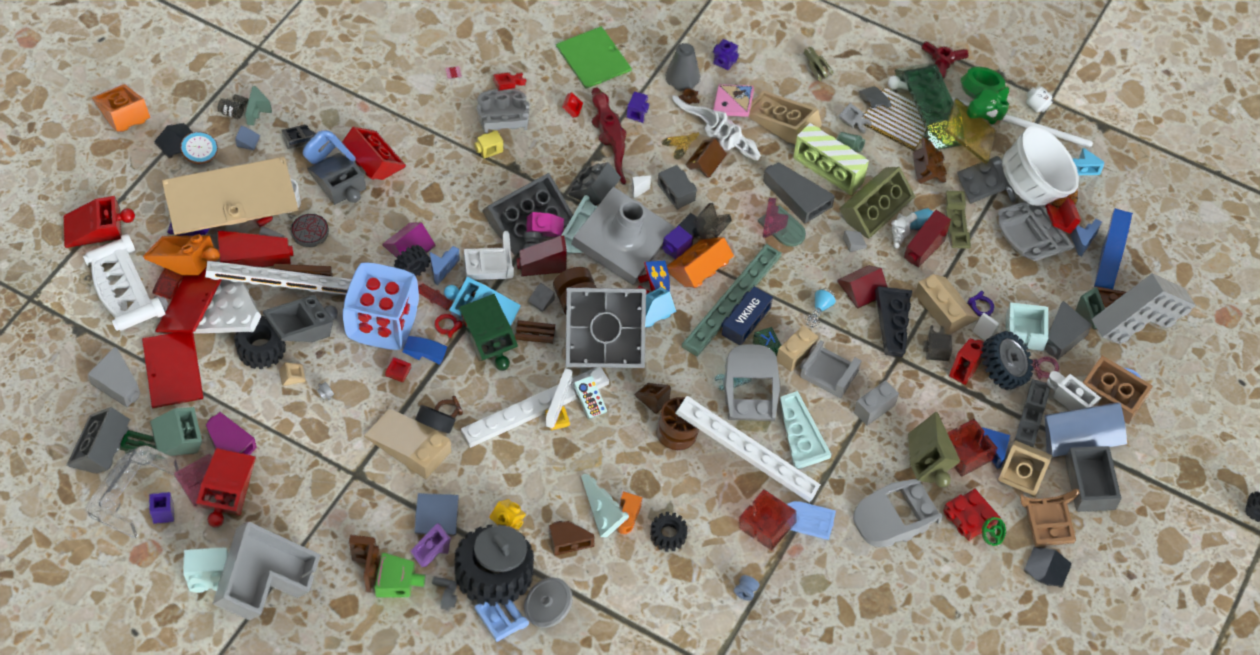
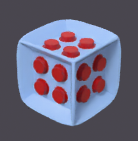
M368 262L361 263L353 275L344 301L342 315L347 337L353 341L389 350H401L410 334L417 312L419 292L415 275L406 270Z

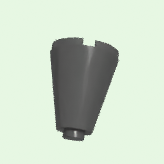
M682 43L678 45L672 57L665 78L666 82L674 86L676 90L693 89L700 82V70L694 47L691 44Z

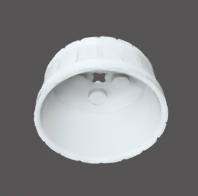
M1036 126L1027 128L1003 156L1002 167L1008 183L1024 201L1031 205H1046L1059 198L1067 197L1078 188L1079 175L1071 155L1053 134L1043 128Z

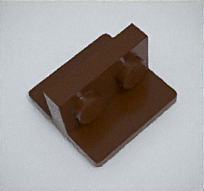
M924 137L921 139L923 148L913 152L917 181L922 184L937 177L942 183H945L947 171L943 164L944 155L935 148L932 142H929Z

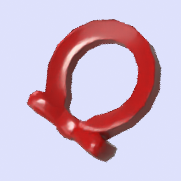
M442 314L435 320L436 331L447 335L448 338H451L462 327V322L460 320L457 321L451 314ZM442 319H451L454 327L452 329H442L439 326V322Z

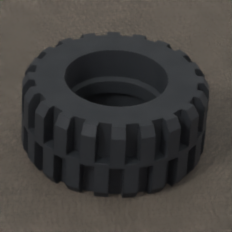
M493 524L486 525V528L478 527L475 529V532L470 531L465 535V539L460 540L458 548L455 550L454 574L460 591L463 594L467 593V598L472 601L476 599L477 603L482 605L488 602L490 606H496V603H501L502 606L508 604L509 600L512 602L518 600L519 594L521 596L527 592V588L530 587L534 572V552L531 549L530 542L526 540V557L518 567L498 574H491L480 570L476 566L478 560L475 556L474 545L478 535L485 529L492 527Z

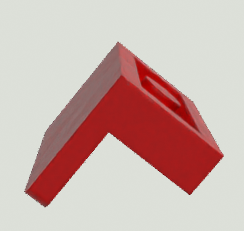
M1069 198L1059 208L1049 203L1045 206L1052 225L1069 234L1081 222L1075 203Z

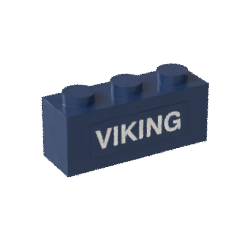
M755 286L750 292L747 291L742 298V302L734 306L730 317H726L721 324L723 327L722 336L738 345H742L771 309L773 297Z

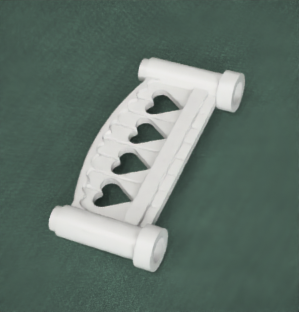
M128 233L122 235L121 239L83 255L87 266L91 265L93 284L100 301L109 313L115 317L112 323L116 331H122L155 316L159 318L166 315L158 297L150 301L130 258L129 253L135 251V248ZM103 263H116L110 271L103 272L104 267L101 266ZM111 275L122 276L114 285H109L110 280L107 277ZM114 289H128L120 298H115L116 293L113 292ZM121 301L134 302L126 311H121L122 307L119 305Z

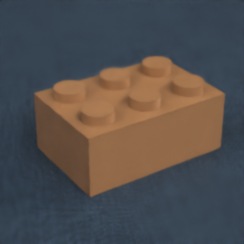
M1103 355L1082 382L1101 397L1098 406L1121 403L1124 421L1127 424L1132 421L1148 398L1153 385Z

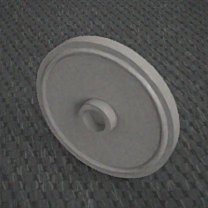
M554 577L546 578L536 583L525 599L524 611L527 619L540 628L552 627L561 622L568 614L572 605V591L568 584Z

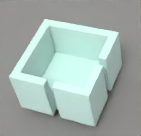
M1010 302L1006 313V331L1013 332V335H1018V340L1022 339L1024 341L1023 346L1027 345L1028 349L1044 351L1048 341V307Z
M227 547L184 550L183 573L189 591L201 593L209 590V588L217 591L228 556Z

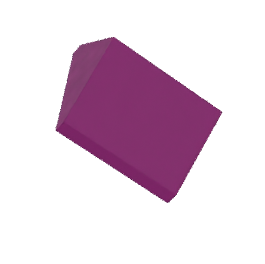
M410 222L382 244L396 258L398 255H401L400 252H405L406 248H411L412 245H415V247L416 245L421 246L426 253L436 246L422 222Z

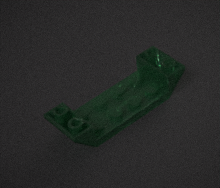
M925 63L895 69V73L900 78V81L906 82L926 128L924 137L929 142H932L937 150L963 145L961 118L938 66Z

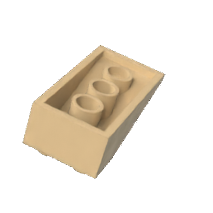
M764 90L752 100L749 118L786 142L796 145L797 135L809 123L819 128L822 126L817 108Z
M391 408L364 435L366 439L424 479H427L451 453L450 439L437 430Z

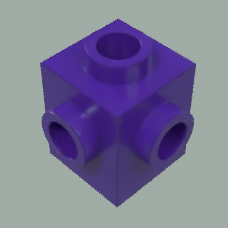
M722 39L713 49V64L729 71L731 66L738 60V45Z

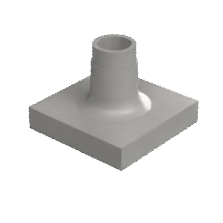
M613 187L573 237L571 245L634 285L638 277L646 269L644 262L653 260L662 248L664 237L673 231L675 227L645 208L639 201L633 200Z

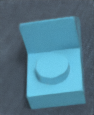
M1082 148L1079 159L1073 158L1078 175L1101 174L1104 161L1085 148Z

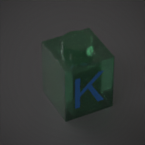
M769 327L754 332L753 344L768 347L777 357L781 343L773 328Z

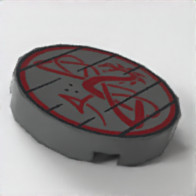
M304 214L293 222L291 234L298 245L315 247L317 246L316 244L320 242L322 244L327 239L329 227L327 221L322 216Z

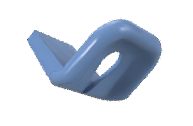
M328 130L319 131L303 149V156L311 164L323 161L336 147L352 162L356 159L348 148ZM329 141L325 148L322 151L318 152L319 149Z

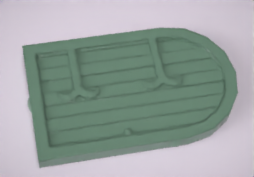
M780 205L758 219V223L786 246H798L805 240V228Z

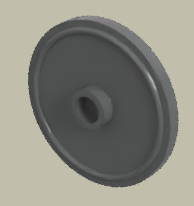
M498 525L489 527L478 535L474 545V552L482 566L492 571L504 572L518 567L523 562L527 553V544L523 535L516 529Z

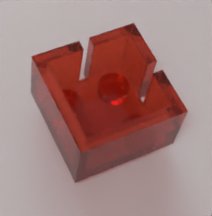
M975 419L960 425L959 430L955 428L947 432L961 461L954 466L961 477L994 459L998 448L988 435L983 438L985 431Z
M763 489L754 499L753 506L749 505L739 516V529L753 539L757 536V541L772 551L796 524V510Z

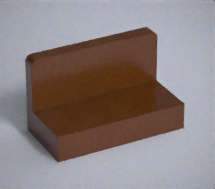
M716 138L703 140L685 165L689 170L699 168L706 178H709L727 153Z

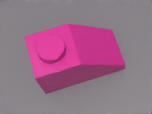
M532 212L527 216V232H540L542 236L549 237L561 236L564 232V219L551 213Z

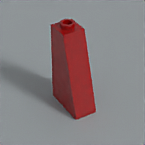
M218 231L221 263L260 268L271 267L274 264H291L290 257L294 256L293 246L288 244V238Z

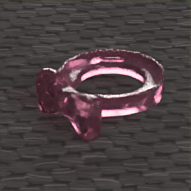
M1042 357L1039 360L1034 359L1032 366L1037 372L1038 379L1042 377L1049 378L1050 373L1042 371L1039 367L1040 364L1044 361L1051 362L1055 367V371L1059 372L1058 362L1051 357Z

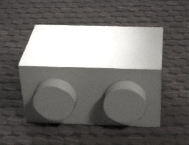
M885 380L857 400L854 413L866 425H869L896 405L899 393Z

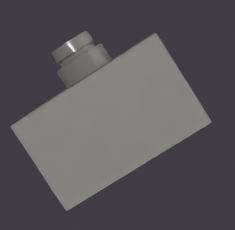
M567 288L566 367L645 368L646 289Z

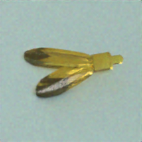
M693 132L688 136L668 137L662 141V144L665 146L678 145L674 152V158L680 159L688 150L691 142L696 140L700 133Z

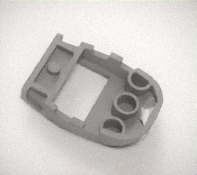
M492 89L484 91L478 96L477 111L479 123L485 133H488V129L500 130L503 128L518 129L524 127V130H527L529 102L526 101V96L522 91L517 89L500 91Z
M744 344L733 348L727 356L723 378L725 402L729 409L728 420L775 421L780 391L776 355L771 349L763 345ZM733 378L772 379V400L733 399Z
M912 479L891 483L864 498L856 507L853 520L867 543L875 547H887L902 540L904 542L912 540L913 536L927 531L929 525L934 522L939 524L942 520V514H939L922 486L921 481ZM901 491L918 521L905 526L887 494Z

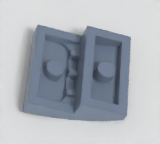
M418 493L415 534H427L439 523L447 535H456L459 495Z

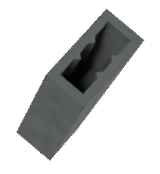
M780 162L773 166L770 165L765 169L763 182L804 224L833 207L835 196L831 192Z

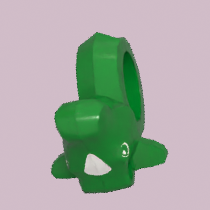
M987 67L970 68L960 78L962 90L966 95L974 99L970 102L966 114L972 119H985L992 125L997 120L1002 121L1009 108V102L1007 101L1009 87H1005V79L999 73Z

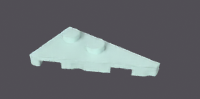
M583 474L581 478L600 537H608L629 518V515L618 508L619 504L613 501L604 488H599L596 485L597 481L593 477Z

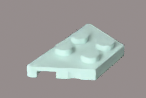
M587 195L583 197L561 235L565 236L567 253H583L571 245L573 237L598 207L592 204Z

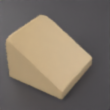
M285 362L279 369L282 386L306 381L302 364Z

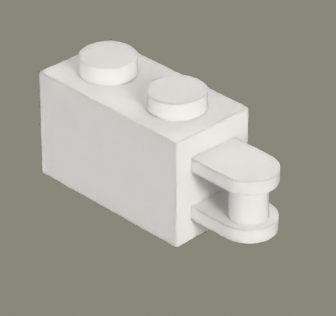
M1052 371L1049 375L1047 385L1055 391L1053 398L1070 411L1098 406L1101 397L1071 374L1065 378L1059 372Z

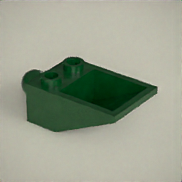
M495 294L458 307L478 360L483 361L496 356L495 367L500 371L507 370L510 366V360L503 355V352L518 347V344ZM501 338L506 342L504 346L499 342ZM483 345L487 346L488 351L486 353H484L482 350Z

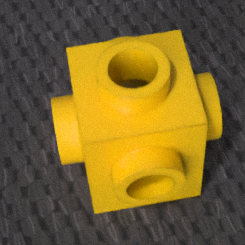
M507 499L498 501L489 518L497 526L504 525L518 530L523 525L526 513L521 510L520 505Z

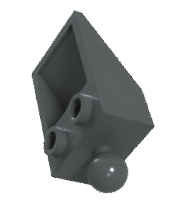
M337 153L307 168L308 172L334 205L346 199L351 203H356L361 198L360 192L366 189L364 174L354 162L341 153Z
M311 295L264 310L263 314L281 341L315 342L330 337L333 320L337 318L338 310L332 305L323 308L316 296Z

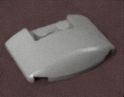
M1025 201L999 209V226L1005 239L1016 252L1025 258L1037 261L1074 249V245L1065 233L1052 225L1048 212L1043 205L1035 206Z

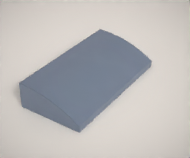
M1119 402L1045 415L1046 451L1052 457L1067 455L1069 449L1074 447H1113L1127 444L1124 415L1121 403Z

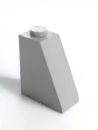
M114 347L88 373L91 385L128 408L131 403H134L139 398L140 391L120 352Z

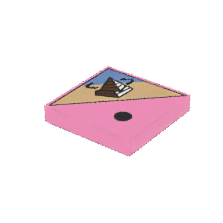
M719 85L713 110L725 112L727 116L749 117L754 86Z

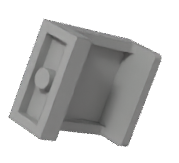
M820 340L817 346H812L809 358H805L802 361L800 377L842 398L859 372L862 360L855 357L850 362L823 347L824 342Z

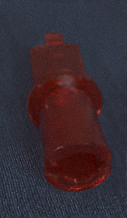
M424 283L418 286L419 294L429 299L430 303H436L445 310L451 308L453 300L447 299L439 290H434Z

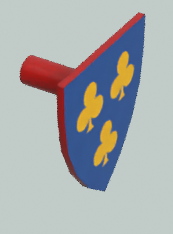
M666 261L644 262L647 274L639 276V282L649 281L651 292L660 287L670 291V279Z

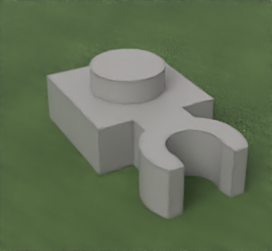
M851 103L839 115V119L851 128L857 125L862 133L866 132V129L862 127L863 124L872 125L868 118H862L864 113Z

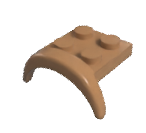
M1078 489L1060 496L1043 499L1027 498L1020 494L1021 504L1027 511L1035 547L1075 543L1076 537L1067 503L1079 495Z

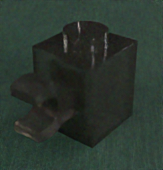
M931 325L927 341H923V352H926V360L949 361L952 353V335L943 334V326L940 327L939 332H935L933 325Z

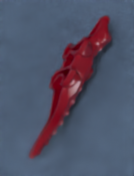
M596 87L591 92L593 105L597 109L596 116L592 118V125L600 129L599 141L605 146L611 145L614 151L615 170L621 176L620 182L625 185L626 179L622 171V161L627 131L621 127L619 115L609 107L608 95Z

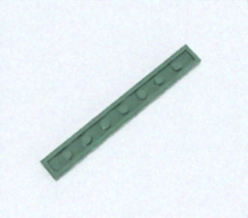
M766 244L682 343V348L698 357L720 331L723 320L726 317H730L734 306L742 302V298L747 291L750 292L754 286L756 287L780 259L782 253Z

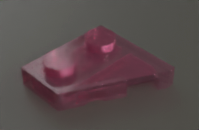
M210 453L174 473L175 478L194 507L198 505L196 502L201 483L212 459Z

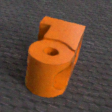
M623 491L620 506L623 507L622 512L628 513L629 518L616 530L621 534H628L633 530L640 512L642 497Z

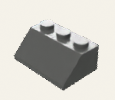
M112 407L91 414L69 458L67 466L95 474L110 469L113 464L112 459L121 446L120 441L128 431L127 426L130 419Z

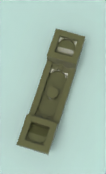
M946 190V216L951 219L948 238L952 248H971L970 233L967 232L965 215V191Z

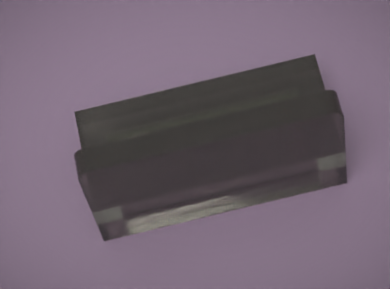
M709 203L694 221L700 239L717 238L732 219L730 214L717 215L714 204Z

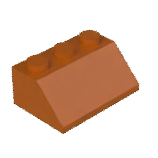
M703 237L676 260L674 259L669 263L667 269L668 273L684 287L697 288L703 284V280L713 276L717 269L726 266L734 255L724 237Z

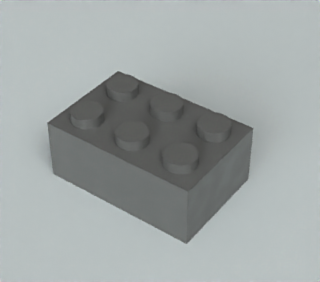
M1110 447L1070 448L1065 462L1071 489L1079 490V495L1074 499L1076 512L1116 510L1122 498Z

